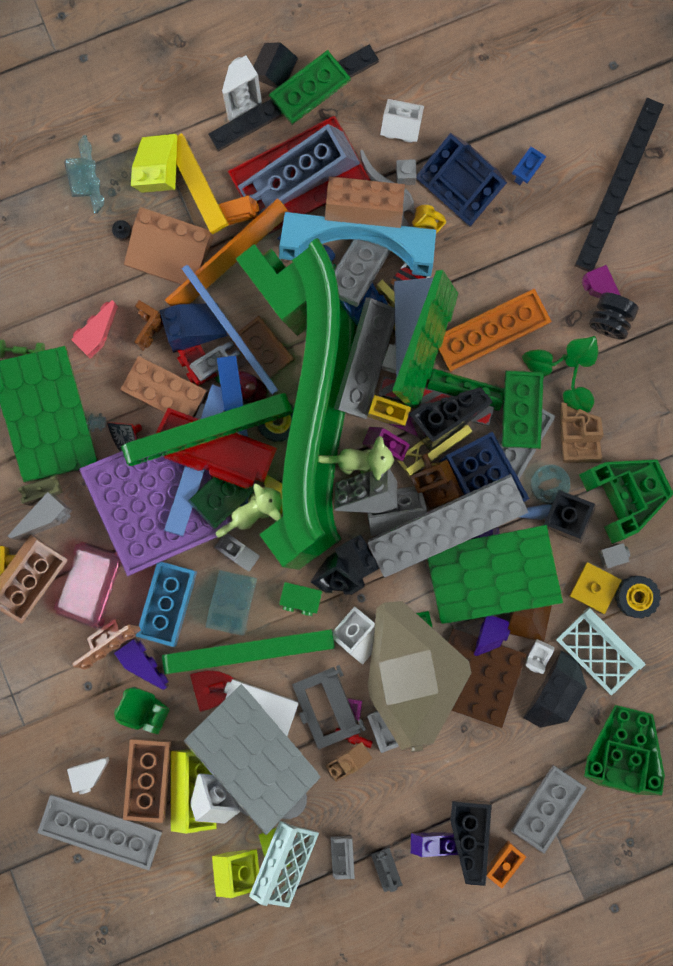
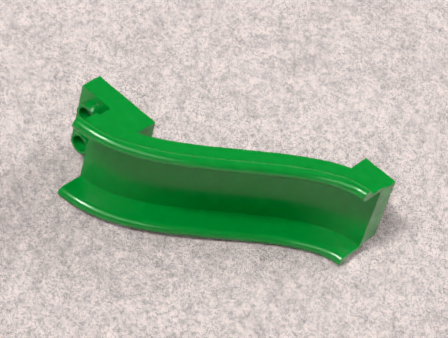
M318 238L311 241L308 245L309 247L295 257L287 267L272 248L265 254H262L255 244L236 258L279 318L297 336L307 329L301 376L284 463L282 483L283 517L259 534L282 567L300 570L310 561L316 559L342 540L337 531L333 515V484L336 463L318 462V456L338 455L345 412L334 409L356 334L355 323L340 303L338 283L335 275L337 265L332 264L327 251Z

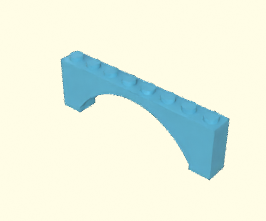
M285 212L279 246V259L293 260L306 250L310 242L316 238L322 244L334 240L356 239L369 241L392 251L410 267L413 275L431 277L436 230L409 226L395 228L327 221L324 216Z

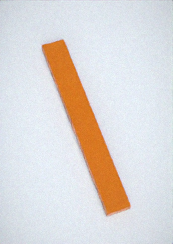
M278 198L195 272V275L205 289L237 262L236 258L252 245H256L284 220L285 212L289 211ZM188 278L165 301L170 307L178 304H190L200 294Z

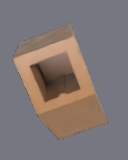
M360 742L326 764L325 767L335 782L361 769L372 757L363 743Z

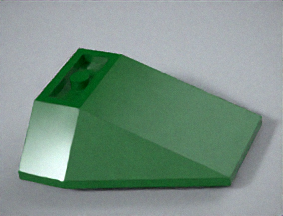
M615 705L587 756L584 777L599 786L636 795L662 796L665 774L653 714Z

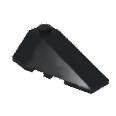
M480 387L460 393L458 396L445 397L433 403H424L412 411L409 417L419 439L431 452L492 404L493 401Z

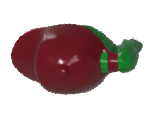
M239 371L243 401L253 403L265 399L268 394L265 384L254 375L245 371ZM218 375L217 377H215V380L217 383L220 384V378Z

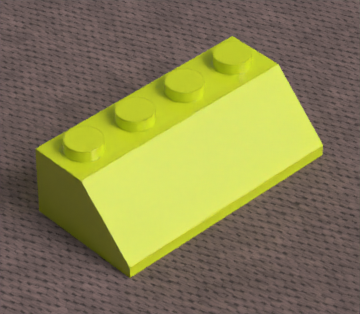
M191 749L171 751V831L185 834L216 829V823L195 821L190 803L197 775L213 774Z

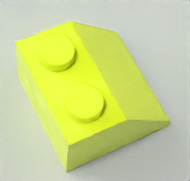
M257 849L226 852L212 856L216 897L234 898L251 892L259 873Z

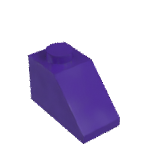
M492 615L486 616L482 622L473 655L479 656L500 647L503 640L507 641L510 630H508L509 621Z

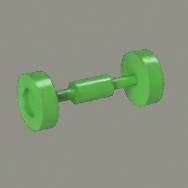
M0 339L1 359L4 358L5 351L26 355L27 353L45 350V344L37 342L35 350L18 346L7 348L5 340Z

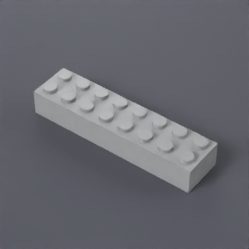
M510 474L376 535L368 540V545L385 578L527 514L528 510Z

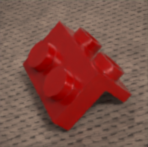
M201 345L183 351L181 349L178 350L180 356L177 359L182 368L184 366L187 367L189 373L186 375L191 383L195 382L197 386H200L217 377L215 372L200 381L190 368L192 362L206 355Z

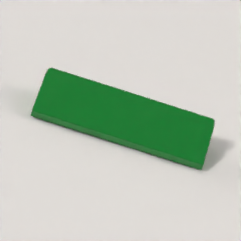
M434 368L427 389L452 396H458L460 393L481 387L493 401L489 406L494 407L493 410L496 411L500 410L504 399V388Z

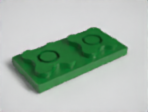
M327 50L269 94V98L290 124L293 125L349 83L351 78L329 50Z
M505 371L502 447L541 449L544 373Z

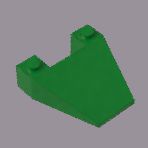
M658 459L604 462L579 474L587 492L602 485L618 520L604 526L612 544L640 532L673 496V490Z

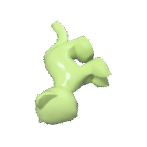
M379 436L372 449L364 451L344 449L338 456L320 455L318 456V462L338 463L340 470L348 475L353 470H360L361 474L373 471L374 478L378 481L381 475L391 468L394 458L391 451L384 445L382 436Z
M254 484L255 493L249 496L248 503L239 506L231 513L232 521L217 530L216 536L219 538L223 537L236 527L241 530L249 529L259 518L264 519L271 516L278 521L281 518L279 513L282 507L281 493L273 488H262L260 485Z

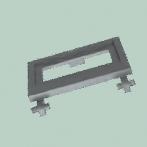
M340 665L336 666L337 670H335V667H332L292 684L303 710L299 715L303 724L308 723L318 750L360 733V728L362 731L366 730L362 719L358 720L359 724L357 723L337 675L339 674L340 677L344 676ZM320 683L324 687L341 729L327 736H324L305 691V689Z

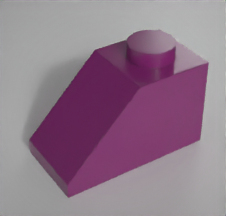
M607 265L586 273L582 278V285L591 296L600 299L601 294L606 292L620 295Z
M382 427L368 428L362 443L363 445L372 449L376 439L382 436L384 445L391 451L393 458L398 461L404 460L410 446L409 443Z

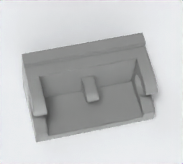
M375 711L367 714L380 752L383 753L398 747L399 745L379 712Z
M352 835L331 836L333 877L335 879H355Z

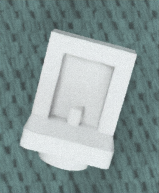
M537 639L527 656L526 666L535 673L544 674L545 667L554 652V647Z

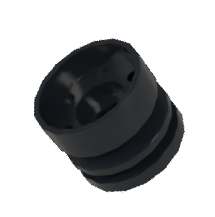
M608 292L602 293L597 303L599 311H594L589 325L600 334L624 340L628 336L627 331L631 329L629 322L634 321L639 307L633 301L621 295Z

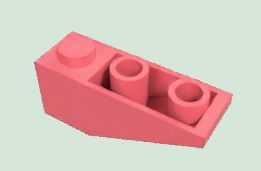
M113 300L103 304L100 308L101 311L96 316H91L82 329L79 328L74 332L71 339L90 359L104 346L118 308Z

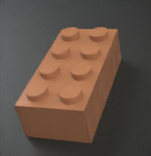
M329 176L325 220L401 228L405 184Z
M140 356L137 357L120 389L124 394L163 414L166 413L167 408H171L192 417H196L200 404H204L208 396V392L205 389Z
M31 534L0 576V611L22 624L68 559Z
M137 737L130 739L123 820L164 822L166 818L172 740Z

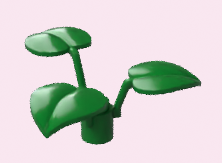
M596 336L570 341L566 348L567 354H563L555 362H552L553 355L541 349L530 350L522 355L524 363L531 372H542L544 376L552 372V366H556L563 360H565L567 366L574 367L571 389L565 390L563 393L564 403L573 409H581L587 413L591 412L595 402L592 392L584 387H577L575 389V381L579 364L583 367H590L595 364L598 358Z

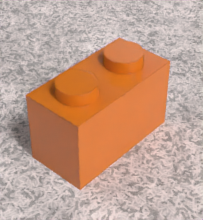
M507 841L488 865L486 876L500 888H503L526 859L525 854L511 842Z

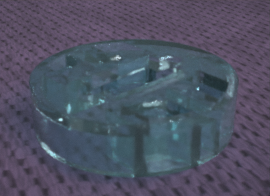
M557 465L542 466L531 478L532 493L538 500L544 503H553L558 490L568 493L570 489V477L564 469ZM550 468L555 469L556 472H551ZM542 471L543 475H541L539 478L538 473ZM553 478L561 480V483L558 484L559 487L546 491L538 488L541 485L540 482ZM545 496H549L551 500H547Z

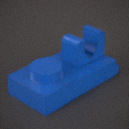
M530 147L512 172L516 176L514 182L518 185H521L523 181L528 184L546 156Z

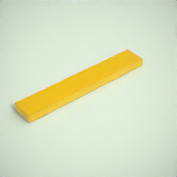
M182 133L177 135L176 164L210 233L215 234L229 224L185 136Z

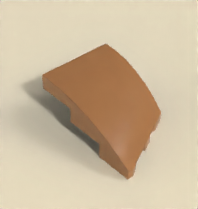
M561 403L560 429L563 463L601 462L600 441L604 435L601 418L588 414L581 409L576 410L568 407L566 403Z

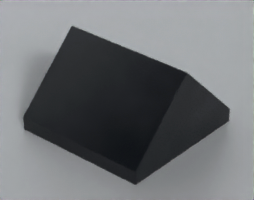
M281 42L264 43L253 67L258 74L260 82L278 88L290 78L298 57Z

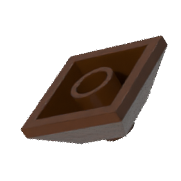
M552 605L510 612L508 625L510 634L532 640L538 639L544 642Z

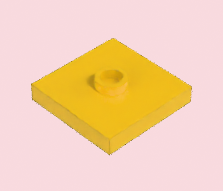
M586 562L569 597L605 614L622 580Z

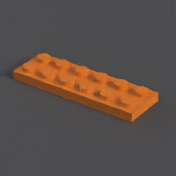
M534 288L446 331L442 346L438 348V351L450 373L550 324L552 321Z

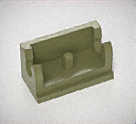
M57 475L18 488L22 495L21 502L24 505L40 501L47 492L54 495L63 493Z

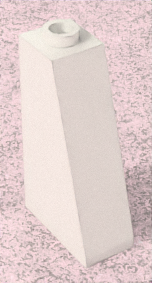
M232 679L231 683L227 682L224 693L227 694L226 698L242 684L278 725L281 731L286 736L288 735L299 701L236 679Z

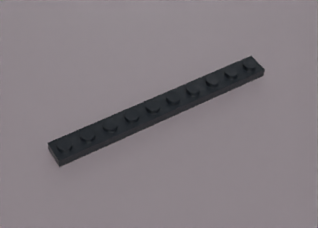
M369 44L338 61V63L352 78L379 63V59ZM270 99L210 132L208 135L219 152L284 115Z
M648 97L646 98L574 265L575 267L587 272L594 270L664 104Z

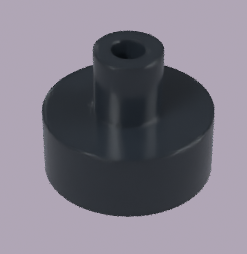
M119 220L113 224L112 233L116 239L124 241L131 236L132 229L128 222Z

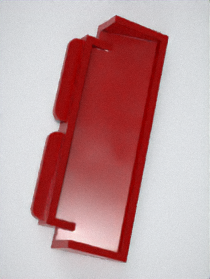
M167 408L157 433L200 419ZM234 433L163 457L198 471L205 469L209 471L211 476L243 488H249L253 486L255 479L265 482L277 448Z

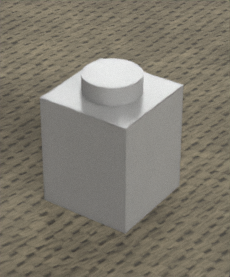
M415 159L396 161V183L415 185Z
M624 543L598 551L603 569L630 562V552L628 547L624 546Z

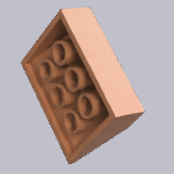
M140 207L133 225L124 266L182 285L188 277L181 268L189 265L195 273L204 265L214 238L213 234L207 229Z

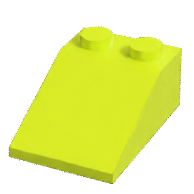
M177 134L142 137L132 165V187L141 193L175 190Z

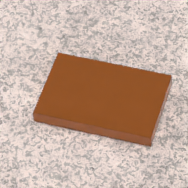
M259 315L237 332L270 379L295 360ZM230 338V341H232V343H233L234 346L237 348V350H239V352H240V353L242 354V356L245 358V356H244L243 353L240 351V349L238 348V346L235 344V342L232 340V338Z

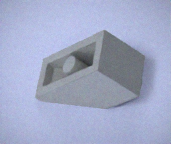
M228 533L221 537L214 547L248 572L260 557Z

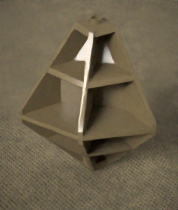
M403 601L386 602L377 607L368 679L369 697L401 750L419 752L435 742L471 675L470 664L463 655Z

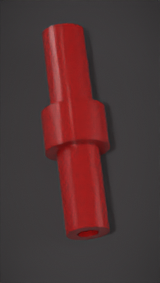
M359 734L346 738L348 743L355 745L362 742L365 747L370 749L373 743L371 740L360 737Z

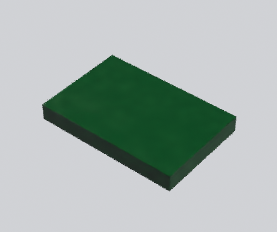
M213 476L188 502L213 529H216L254 492V488H243Z

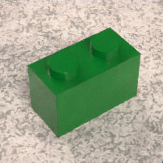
M284 582L279 605L283 606L282 610L294 612L295 608L302 610L301 614L313 616V613L317 614L322 591Z

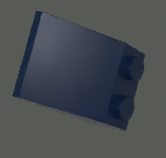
M207 303L178 304L159 310L173 353L178 352L180 349H188L228 336L225 328Z

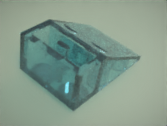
M219 571L205 627L244 636L257 578Z

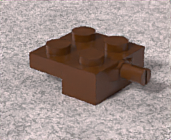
M428 453L420 456L425 467L412 474L410 478L417 493H423L430 508L463 495L447 460L432 463Z

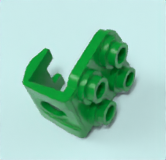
M131 687L123 692V698L115 709L114 715L116 722L135 730L143 728L145 731L158 735L170 709L161 700L155 698V695L151 692Z

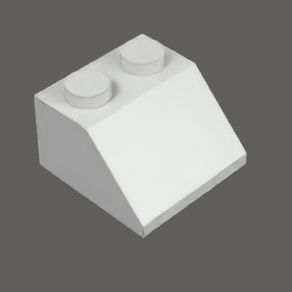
M388 99L380 135L389 139L398 138L403 139L405 142H417L424 106Z
M354 606L334 629L333 638L363 665L372 653L375 623Z
M197 775L190 803L195 821L226 823L240 812L237 802L213 775Z

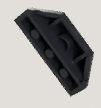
M560 651L523 716L524 719L539 728L569 721L587 689L580 664L572 656Z

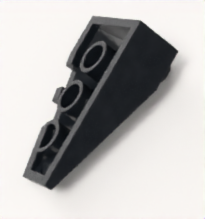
M452 801L450 822L464 881L468 885L486 886L492 805L488 801Z

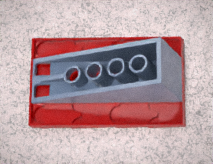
M336 116L326 119L228 171L241 197L249 195L257 201L259 206L258 215L277 198L290 213L309 214L321 206H325L329 176L371 181ZM284 220L280 222L268 234H271L282 228Z

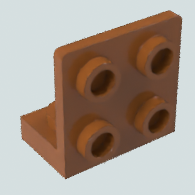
M138 300L135 305L138 310L137 314L147 323L134 343L140 350L144 351L145 348L148 349L152 344V337L155 332L158 333L163 327V321L158 311Z

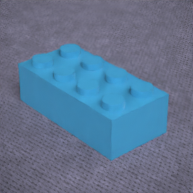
M164 562L156 564L139 623L141 631L136 634V637L176 647L197 571Z

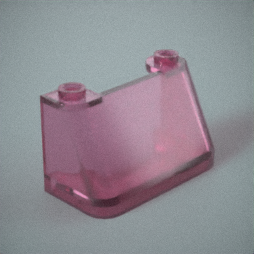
M81 541L80 544H76L74 547L73 555L75 557L60 599H57L54 610H56V615L94 629H101L105 622L102 614L107 612L106 607L117 574L121 571L117 568H120L122 564L116 552Z

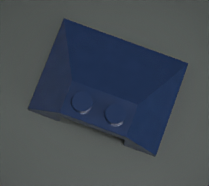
M453 133L447 136L416 175V179L470 227L507 184L497 168L470 144Z

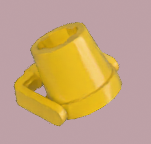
M420 205L416 207L415 218L412 224L413 227L434 229L437 234L447 221L441 213L435 211L433 206Z

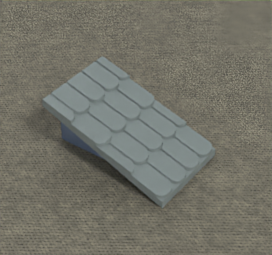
M242 684L184 740L185 744L265 835L274 828L321 778L314 767Z

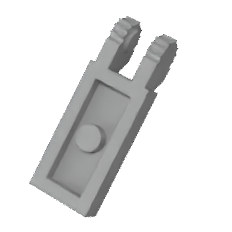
M232 341L223 346L220 345L191 363L190 368L200 381L218 371L217 358L228 356L226 351L233 347ZM238 350L233 352L229 356L236 355V357L238 358L241 355V353Z

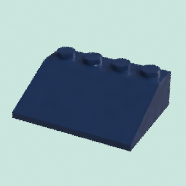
M493 432L457 449L438 461H448L463 492L462 496L511 474L523 501L525 502L530 499Z

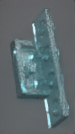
M83 135L78 142L81 158L66 159L64 163L72 197L90 196L94 214H98L104 206V198L100 195L99 191L100 181L95 174L96 164L91 156V143L88 142L87 135Z

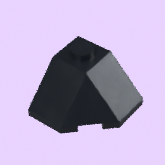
M336 552L326 558L311 579V583L325 593L344 591V594L352 595L365 587L363 579L355 583L352 582Z

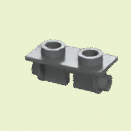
M390 848L371 854L384 892L389 890L394 892L398 887L403 886Z

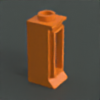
M249 195L219 204L229 225L247 221L258 216V203Z

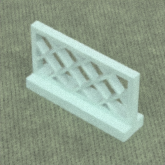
M589 607L556 639L611 696L639 669L641 670L646 665ZM583 619L589 623V632H578V624ZM567 634H574L575 645H566L562 639ZM578 635H589V646L578 645ZM592 635H601L603 637V646H592ZM578 648H589V659H580L578 657ZM592 648L603 649V659H592ZM606 649H615L617 651V660H606ZM592 662H603V673H594L592 671ZM606 662L617 663V673H606ZM620 663H629L633 669L627 674L620 673ZM606 676H617V684L612 689L606 685Z
M279 821L249 897L264 906L272 904L290 907L319 833L315 830ZM311 835L309 841L305 844L304 839ZM300 843L301 848L294 852L293 847ZM302 854L301 860L297 863L296 858ZM292 862L293 867L287 870L286 866ZM295 872L294 878L289 881V876ZM285 881V886L279 890L278 885ZM287 891L285 900H282L281 895Z

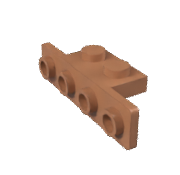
M119 619L112 620L87 638L91 651L73 662V667L83 670L91 668L93 663L105 658L112 650L118 649L126 640L134 638L135 634L141 631L140 626L126 625L122 627Z

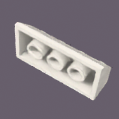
M247 56L234 59L228 67L222 93L229 122L262 104L258 74Z

